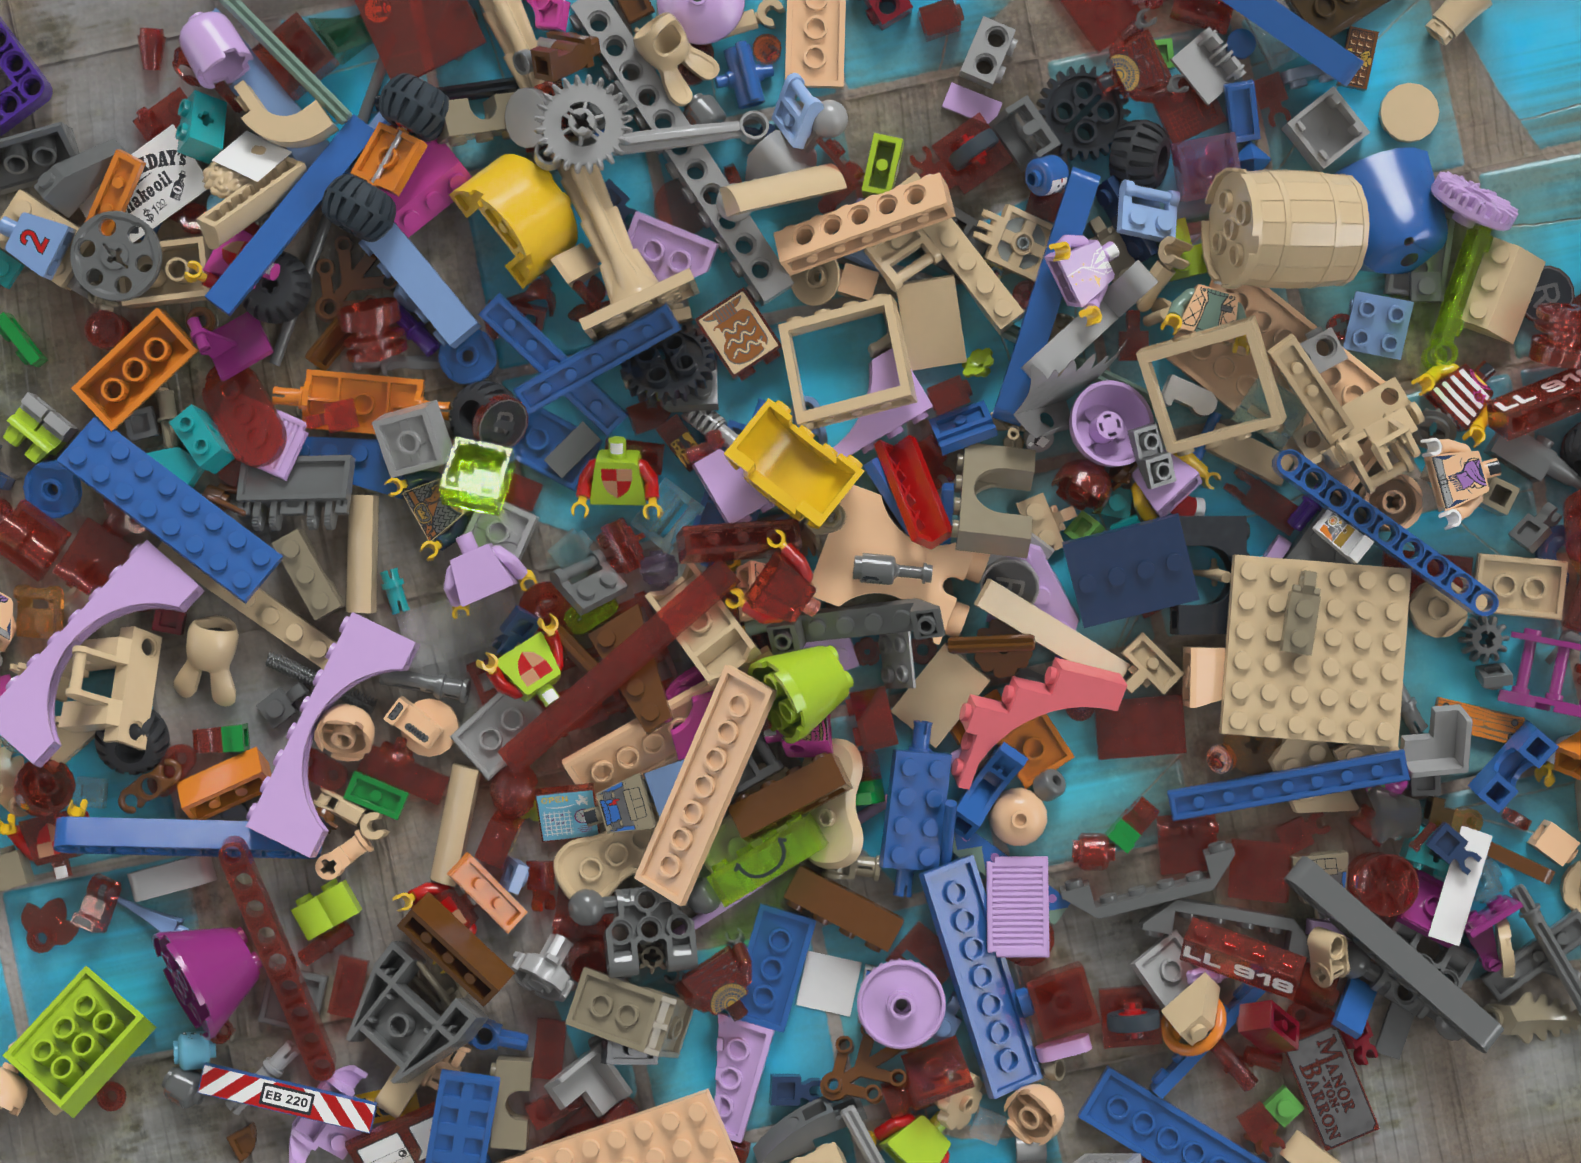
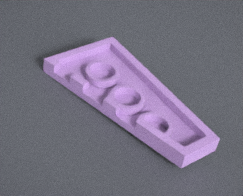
M720 1012L718 1013L716 1096L714 1103L729 1139L742 1143L775 1030L727 1017L728 1014Z

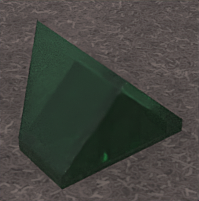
M361 14L349 18H308L317 34L341 65L345 64L378 38Z

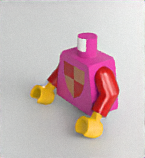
M253 222L220 247L214 249L203 268L204 273L200 263L189 261L187 266L190 269L196 270L197 274L191 275L188 272H184L185 280L189 283H195L198 280L202 281L203 286L211 289L261 227ZM273 263L262 277L272 281L276 280L280 274V265Z

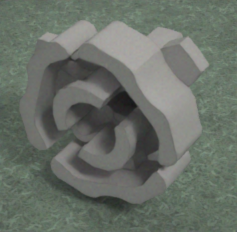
M550 934L540 954H524L515 951L513 954L515 961L511 966V969L515 972L513 975L515 981L526 990H534L535 994L549 1001L564 1002L570 991H575L577 987L573 981L569 980L570 976L563 968L574 948L573 943L559 934Z

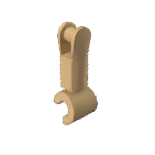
M763 0L759 4L757 12H754V9L744 11L736 28L725 38L758 29V24L760 23L766 28L776 29L773 19L768 18L766 15L770 10H775L779 14L784 13L785 9L779 0Z
M1167 236L1161 241L1158 248L1160 260H1157L1149 271L1159 282L1136 302V307L1140 312H1146L1153 306L1159 293L1176 273L1173 267L1184 269L1190 265L1187 260L1180 258L1183 252L1190 251L1194 247L1193 245L1173 236Z
M321 786L320 790L322 792L317 800L314 799L313 801L315 805L330 811L332 814L356 827L360 825L362 834L368 839H382L390 833L386 829L375 831L372 828V823L375 820L382 819L383 814L378 812L366 814L367 809ZM332 797L338 799L334 808L328 806Z

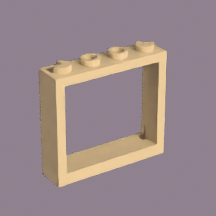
M876 294L868 301L860 303L858 301L847 302L842 305V308L834 310L820 309L814 312L812 316L804 318L795 316L787 319L786 323L778 324L796 422L799 427L803 425L807 429L813 430L917 403L898 303L891 294ZM885 312L900 386L806 410L792 337Z
M1255 315L1146 346L1136 353L1166 450L1171 452V454L1177 453L1178 456L1188 455L1195 451V447L1205 445L1206 449L1214 448L1223 444V440L1234 437L1235 441L1243 440L1252 436L1251 432L1261 429L1263 433L1272 432L1280 429V424H1283L1287 417ZM1246 335L1270 415L1177 441L1152 361Z

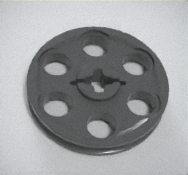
M108 211L93 216L79 228L71 245L70 261L73 273L83 288L99 298L121 302L141 296L154 284L162 266V249L156 233L146 222L126 212ZM106 220H113L116 224V230L110 236L103 235L101 231L102 223ZM136 227H141L145 232V237L142 242L135 244L130 240V232ZM85 241H92L95 245V252L90 257H83L80 252V247ZM105 244L108 248L115 250L117 252L122 250L120 257L122 258V261L128 266V269L123 264L118 263L116 261H113L111 263L113 256L110 254L111 252L105 247ZM142 256H150L153 261L152 268L147 272H141L137 266L138 260ZM98 269L103 274V281L97 286H92L88 281V275L92 270ZM122 277H128L132 282V287L127 293H120L117 289V282Z

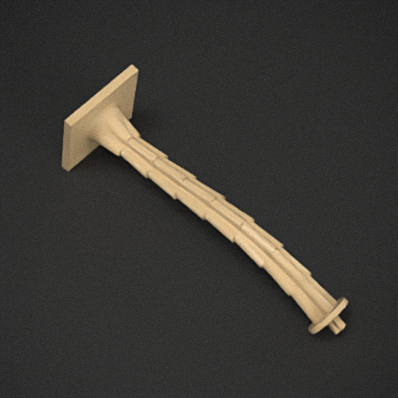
M478 0L485 11L483 16L505 54L503 59L519 88H536L549 95L554 91L552 84L562 89L559 82L535 79L534 71L521 75L514 68L512 60L514 53L522 49H533L537 47L538 41L535 38L522 1ZM573 132L564 135L569 142L579 140ZM555 153L550 155L552 160L554 159ZM563 160L560 167L557 168L562 177L560 182L582 220L580 226L602 263L599 268L610 301L609 306L579 319L583 330L593 342L615 332L666 302L668 306L678 304L700 293L690 268L659 282L638 249H633L617 206H613L598 166L596 164L593 165L591 174L587 172L585 166L582 167L579 174H576L573 164L567 171H564Z

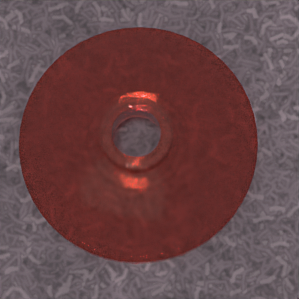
M544 581L531 586L523 593L519 601L521 608L538 618H542L545 626L551 623L549 613L558 619L559 625L563 627L569 624L576 614V610L555 588L551 581ZM540 627L537 629V631L545 632Z

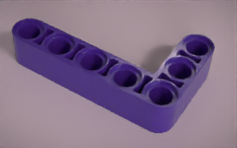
M0 17V36L6 37L5 44L0 47V67L13 83L0 93L1 137L46 104L52 97L53 89L38 66ZM22 59L23 67L19 71L14 72L13 65L15 61ZM40 82L41 89L39 93L31 95V86ZM16 100L17 108L14 112L8 113V103Z

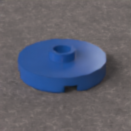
M478 329L455 349L449 344L445 346L441 344L438 360L441 369L448 378L459 384L470 385L475 382L484 381L492 374L497 364L498 353L495 343L490 336ZM466 351L473 352L474 356L471 361L464 360L463 356Z
M57 460L43 461L35 465L25 476L23 485L27 503L32 505L38 515L49 519L62 518L75 511L81 502L83 492L81 480L61 466ZM53 484L58 488L57 493L52 489Z

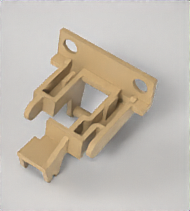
M1394 377L1341 406L1355 428L1343 437L1338 438L1332 445L1326 442L1314 422L1291 434L1303 456L1313 463L1318 464L1323 461L1329 470L1349 463L1366 491L1372 494L1376 491V487L1405 471L1410 473L1414 470V466L1403 446L1406 447L1413 458L1421 454L1412 433L1418 431L1416 425L1424 422L1425 418L1419 406L1415 402H1410L1398 380ZM1385 389H1393L1397 392L1398 400L1395 404L1387 405L1382 401L1381 393ZM1310 431L1316 432L1320 436V444L1314 448L1306 446L1303 441L1304 434ZM1367 436L1372 443L1370 449L1383 468L1381 472L1372 477L1368 476L1359 459L1364 453L1357 443ZM1389 446L1399 459V462L1393 465L1387 456V453L1390 452Z
M131 626L122 627L118 637L88 639L81 645L73 646V656L65 667L57 689L55 700L63 702L61 716H55L56 728H62L73 733L105 730L104 742H119L139 750H146V735L143 736L142 734L137 740H133L130 737L129 729L132 724H138L142 728L143 724L151 717L162 637ZM145 639L149 640L152 646L149 656L142 650V643ZM19 662L18 665L10 664L9 670L20 676L27 667L25 663ZM115 668L111 698L82 690L83 678H89V671ZM67 697L72 698L76 701L67 702Z

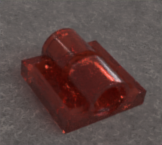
M24 499L19 502L13 513L9 514L0 524V554L39 582L44 579L72 533Z

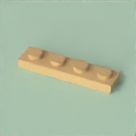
M1289 334L1267 351L1326 442L1332 445L1338 438L1343 437L1355 428L1293 334Z

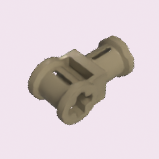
M859 855L853 864L840 869H825L821 872V876L833 879L854 880L855 876L873 878V881H878L880 855L876 857Z

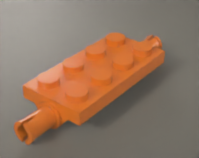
M312 369L306 370V381L300 389L274 386L273 394L285 395V397L272 396L273 405L298 406L299 410H302V420L308 423L307 429L373 435L376 434L372 422L381 415L430 401L424 398L425 380ZM438 402L440 410H451V402ZM441 412L443 419L449 421L450 413Z

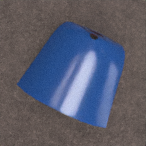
M1415 147L1396 148L1363 158L1334 173L1352 175L1362 186L1366 197L1370 226L1368 247L1363 263L1374 272L1385 274L1409 273L1443 248L1447 241L1448 226L1443 205L1431 192V186L1435 178L1427 151ZM1412 237L1414 239V242L1404 245L1406 238ZM1408 254H1418L1417 260L1412 264L1401 265V260Z

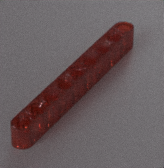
M229 836L222 842L219 850L220 864L309 1074L317 1081H327L335 1073L337 1061L335 1051L248 844L240 836ZM231 846L237 847L241 851V855L235 858L230 857L225 849ZM242 873L251 876L252 882L242 884L237 880V876ZM257 900L263 904L264 908L254 911L250 909L248 903ZM263 927H269L273 929L275 935L264 937L260 934L259 930ZM281 954L286 958V961L277 964L271 960V956ZM291 980L296 983L297 988L287 990L282 986V983ZM304 1007L307 1009L308 1014L297 1016L293 1009ZM308 1033H314L319 1037V1040L308 1042L304 1036ZM324 1059L330 1063V1066L319 1068L315 1062Z

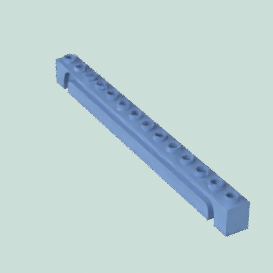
M217 8L212 11L221 13ZM242 38L251 52L253 60L248 61L250 69L242 77L232 82L229 88L236 96H239L234 86L244 80L253 89L268 112L278 116H289L302 110ZM326 139L309 147L287 148L292 152L288 157L305 163L308 170L328 146L329 141ZM350 168L349 171H348L346 174L352 175V174L350 173V172L352 171V169ZM395 222L388 233L375 242L361 240L358 242L368 256L374 253L380 260V263L377 265L380 271L388 279L393 276L399 283L396 287L399 294L406 301L412 299L418 306L414 311L425 324L430 321L437 329L433 334L443 346L449 344L455 349L482 327Z

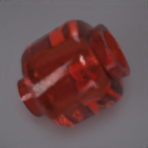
M1081 833L1077 840L1072 842V861L1077 863L1078 868L1083 871H1105L1109 866V861H1115V843H1109V838L1104 833Z

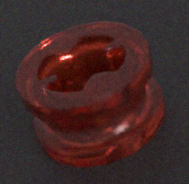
M1344 313L1332 316L1326 323V329L1330 327L1333 329L1337 325L1336 319H1341L1340 323L1346 322L1348 326L1350 316ZM1347 328L1344 329V335H1340V331L1335 333L1339 341L1345 339Z

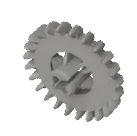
M576 74L573 85L566 78H563V89L552 84L555 95L543 94L544 98L548 101V105L537 104V107L544 113V115L534 116L535 121L543 124V126L534 129L536 134L544 135L537 143L540 146L549 145L543 154L550 156L555 153L552 160L554 165L564 160V171H567L572 164L576 174L581 172L583 166L591 174L595 164L603 171V161L607 160L609 163L614 164L615 161L612 154L615 153L622 156L623 151L619 145H628L630 143L629 140L623 137L624 134L633 132L631 127L625 126V123L630 122L633 117L623 114L629 109V104H619L623 98V93L621 92L612 96L614 84H610L607 88L603 89L604 80L602 77L598 79L595 85L590 74L587 75L585 83H582L580 77ZM584 103L583 108L571 109L574 105ZM588 103L598 107L603 114L594 116L588 110ZM573 116L583 121L587 118L589 126L599 136L597 137L588 127L581 126L579 128ZM565 117L568 119L569 127L562 131V119ZM605 118V131L603 133L598 129L597 121ZM573 132L579 138V146L569 142L564 135ZM593 138L597 141L589 146H583L584 139Z

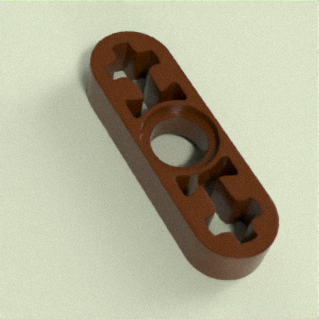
M1490 843L1487 853L1488 857L1550 885L1556 873L1555 871L1498 844Z

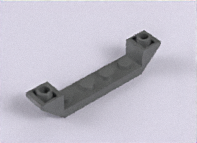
M918 598L806 610L787 617L781 623H772L766 627L773 655L801 650L806 642L907 631H914L915 639L945 636L940 606Z
M1225 841L1213 842L1208 845L1207 849L1203 850L1208 869L1207 873H1203L1200 870L1187 873L1185 875L1186 878L1174 881V878H1166L1157 881L1156 886L1145 888V885L1134 886L1128 889V893L1117 895L1115 892L1101 895L1099 897L1100 900L1097 901L1093 899L1088 879L1082 881L1080 877L1072 878L1065 881V885L1060 886L1062 899L1097 919L1192 896L1215 889L1235 856V851L1232 843L1226 844Z
M1180 898L1164 902L1139 921V926L1142 930H1146V935L1163 938L1164 933L1172 934L1175 911L1179 912V917L1196 919V915L1207 916L1208 922L1225 924V920L1236 921V926L1246 929H1254V925L1266 926L1265 931L1275 934H1283V930H1286L1283 950L1291 955L1290 959L1308 962L1310 958L1307 945L1308 938L1296 921L1289 915Z

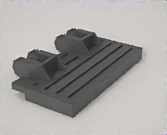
M352 455L298 456L287 481L241 461L236 501H238V508L245 510L246 515H237L239 517L251 516L252 504H254L252 527L254 531H263L267 508H270L269 527L271 531H279L282 526L283 516L306 515L308 503L306 523L309 530H318L322 507H325L324 526L326 530H335L338 515H349L356 459Z

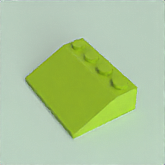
M85 966L2 1056L57 1106L75 1118L156 1029V1026L90 968Z

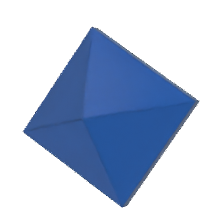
M1248 141L1230 164L1235 168L1258 171L1264 169L1272 159L1254 143Z

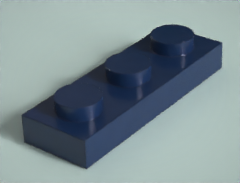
M1113 175L1098 185L1095 195L1098 203L1103 207L1111 220L1113 228L1117 231L1119 188L1121 183ZM1119 233L1127 246L1129 255L1134 258L1135 262L1139 260L1142 263L1158 253L1159 247L1155 241Z

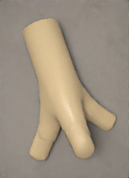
M1216 558L1211 559V567L1209 569L1193 570L1194 576L1211 579L1212 586H1217L1218 581L1224 583L1231 581V573L1220 570L1217 566Z

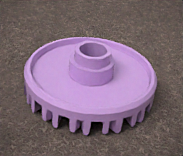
M1449 171L1447 173L1439 172L1431 186V192L1441 203L1454 211L1452 215L1453 220L1468 228H1473L1478 223L1498 231L1511 229L1519 215L1517 213L1518 209L1510 205L1511 202L1498 197L1494 191L1480 189V183H1474L1471 180L1467 182L1462 175L1459 177Z
M891 959L884 964L880 963L878 967H874L865 976L857 995V1011L863 1028L875 1041L889 1048L909 1049L925 1043L938 1031L945 1016L946 999L941 983L928 967L926 968L921 963L914 962L911 959ZM904 999L907 1005L905 1008L899 1009L896 1007V1001Z

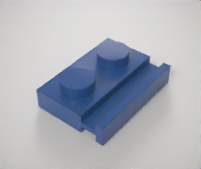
M984 400L929 420L942 455L998 436L997 428L993 423Z

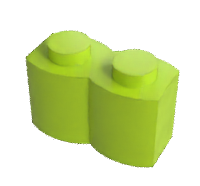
M334 878L320 886L322 889L321 893L312 896L311 892L295 900L297 906L291 912L308 941L362 910L346 879L338 882Z

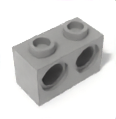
M983 16L959 76L988 89L992 88L994 82L1000 84L1007 68L1002 66L1005 55L1012 56L1018 40L1013 38L1016 30ZM997 34L1002 37L1004 44L1000 47H993L989 44L988 37ZM981 61L988 62L992 67V71L989 74H981L976 68L977 63Z
M1319 326L1306 333L1307 340L1300 343L1319 373L1348 359L1332 327L1323 331L1322 327ZM1319 340L1328 344L1329 353L1327 356L1318 354L1316 344Z

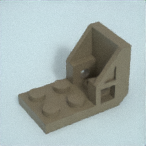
M584 967L565 1024L649 1055L678 1058L696 1002L692 1000L687 1001L686 998L652 988L641 987L618 978H608L607 974Z

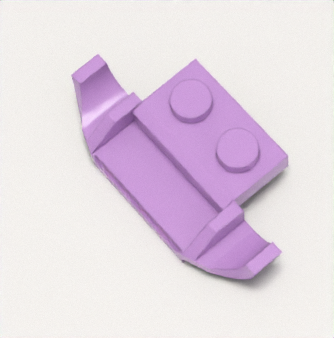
M348 1065L335 1070L328 1076H324L317 1088L356 1097L354 1096V1088L362 1078L367 1077L368 1073L355 1065ZM296 1117L292 1123L289 1137V1163H305L311 1150L316 1151L318 1146L343 1160L362 1132Z

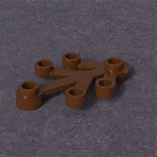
M339 236L335 240L334 246L339 255L342 284L335 293L332 283V275L335 272L334 263L324 258L316 264V270L320 274L322 296L316 301L315 313L325 323H332L337 315L342 312L366 311L373 314L380 310L381 302L374 295H367L363 300L344 301L351 291L378 288L393 291L395 290L394 287L399 284L395 280L392 286H386L385 279L387 277L384 274L382 276L363 278L378 259L374 253L371 256H368L366 253L352 270L351 251L354 246L353 242L347 236ZM342 240L349 242V247L346 250H340L339 243ZM324 263H329L331 266L330 271L327 273H322L321 266ZM374 299L376 301L374 309L367 308L366 303L368 300ZM328 304L335 305V311L332 314H327L325 311Z
M861 1025L860 1031L863 1037L855 1066L845 1072L848 1056L854 1051L855 1045L850 1037L840 1036L835 1043L838 1053L833 1071L827 1073L820 1082L821 1093L830 1101H839L848 1095L865 1099L870 1104H878L883 1099V1092L879 1086L871 1084L865 1088L851 1083L862 1077L892 1084L897 1089L904 1088L908 1084V1076L902 1069L888 1071L877 1067L903 1051L910 1054L916 1053L922 1048L923 1044L909 1049L885 1047L870 1056L874 1039L865 1033V1029ZM843 1042H850L846 1050L840 1048ZM901 1074L904 1076L902 1082H894L896 1075ZM838 1081V1087L835 1090H831L829 1088L831 1082ZM872 1090H877L878 1096L870 1099L869 1093Z

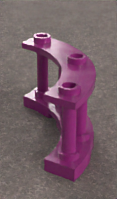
M1524 628L1523 633L1512 631V638L1525 640L1516 686H1512L1511 691L1500 689L1497 701L1550 711V707L1554 706L1553 712L1581 718V699L1579 705L1563 702L1564 696L1561 695L1570 649L1581 651V644L1541 637L1542 631ZM1537 643L1558 647L1549 693H1545V698L1529 695L1530 689H1527Z

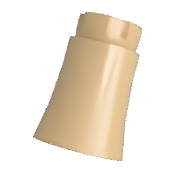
M1446 0L1432 15V19L1425 25L1427 32L1442 45H1447L1452 38H1456L1475 18L1490 8L1492 1Z

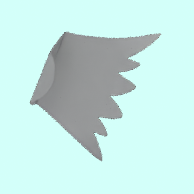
M1126 342L1109 361L1106 362L1109 357L1107 356L1093 368L1095 354L1090 356L1077 371L1076 363L1072 359L1059 377L1057 370L1054 369L1047 379L1043 372L1031 363L1029 393L1013 415L1035 438L1068 430L1070 412L1066 400L1081 391L1108 369L1123 350ZM1041 413H1047L1052 417L1054 421L1052 428L1042 424L1040 420Z

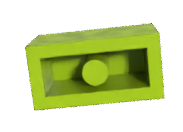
M874 133L861 190L863 197L879 195L895 188L904 148L902 138Z

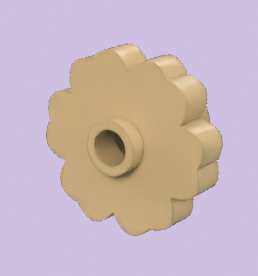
M959 1071L957 1073L962 1077V1082L957 1086L951 1085L949 1078L939 1079L933 1083L936 1091L933 1095H930V1099L940 1109L937 1120L940 1121L942 1126L950 1130L954 1128L961 1130L971 1120V1115L978 1110L982 1099V1093L979 1091L983 1083L979 1076L969 1071L966 1073Z

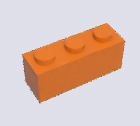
M256 746L177 782L181 809L190 820H206L261 795L260 787L264 779L272 775L269 762Z

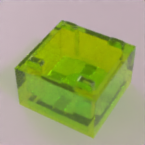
M455 436L439 484L442 504L500 516L515 470L513 448Z

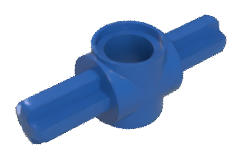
M488 1019L482 1028L485 1027L491 1030L493 1034L492 1040L484 1041L477 1033L468 1042V1045H473L480 1050H497L498 1046L524 1051L528 1045L529 1035L502 1029L503 1024Z

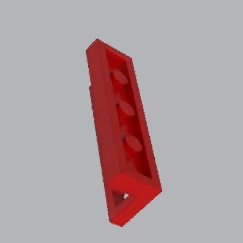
M908 435L894 446L882 440L874 443L873 445L911 541L932 550L949 539L952 534V526L917 439Z

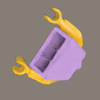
M1173 453L1171 457L1176 482L1148 489L1139 468L1132 473L1131 476L1134 483L1131 487L1134 507L1143 521L1164 517L1200 484L1206 489L1214 490L1213 486H1210L1208 479L1210 476H1213L1217 481H1221L1220 474L1208 472V467L1193 453L1184 456H1178L1177 453Z

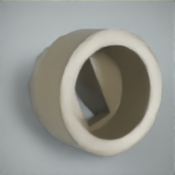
M1063 1059L1041 1064V1068L1044 1069L1042 1075L1045 1079L1061 1081L1064 1078L1065 1063Z

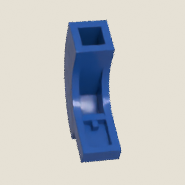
M1005 742L991 753L975 774L970 789H965L957 801L955 833L967 841L980 828L1002 791L1024 767L1028 760L1027 757Z

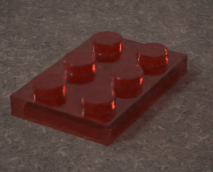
M1182 694L1122 699L1118 711L1094 708L1098 760L1187 753Z

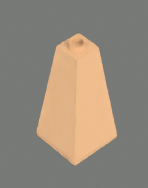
M1183 646L1182 705L1197 708L1222 700L1226 647Z

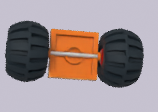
M401 73L390 79L382 89L379 99V111L382 117L397 129L381 122L378 123L350 172L352 175L343 174L334 179L326 188L322 199L323 215L336 226L367 242H375L384 237L393 226L396 216V205L393 199L380 189L398 197L400 196L428 146L425 142L437 139L443 131L445 117L449 110V97L430 83L408 73Z

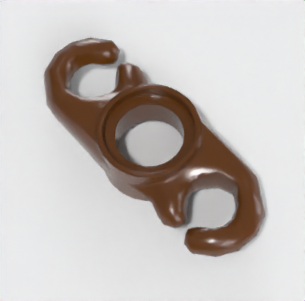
M174 759L164 760V765L174 768L175 774L173 777H165L163 774L164 766L160 764L153 771L141 775L124 788L118 798V805L121 810L127 814H134L136 812L135 807L128 806L125 802L128 795H135L137 798L136 806L142 808L146 802L161 796L175 785L182 775V767L178 761ZM146 778H153L158 784V789L153 795L145 793L142 788L143 781Z

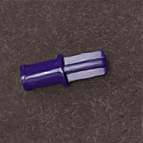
M401 305L392 310L390 317L407 333L406 339L412 340L427 357L433 355L440 348L441 343L424 327V322H417Z
M1305 495L1302 497L1303 502L1287 521L1297 531H1302L1316 512L1322 510L1320 505Z

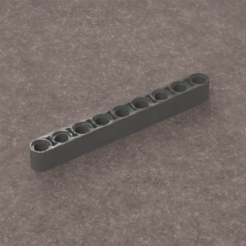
M1302 856L1284 878V881L1291 889L1478 1051L1487 1053L1504 1031L1502 1025L1319 865L1308 857Z

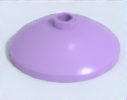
M657 0L659 15L665 12L673 14L682 25L689 43L695 45L712 44L727 37L738 25L745 7V0H701L699 2L694 0Z

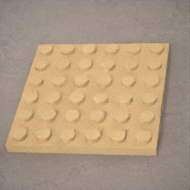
M1232 555L1219 733L1398 747L1411 569ZM1304 570L1317 572L1315 588L1321 589L1312 656L1280 651L1288 593L1292 590L1293 584L1299 585L1300 574Z

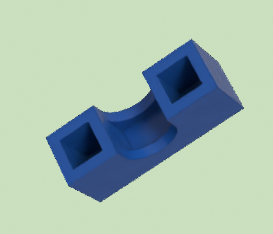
M1526 720L1468 786L1477 796L1500 813L1519 792L1516 789V782L1521 774L1532 766L1540 768L1559 746L1531 722Z

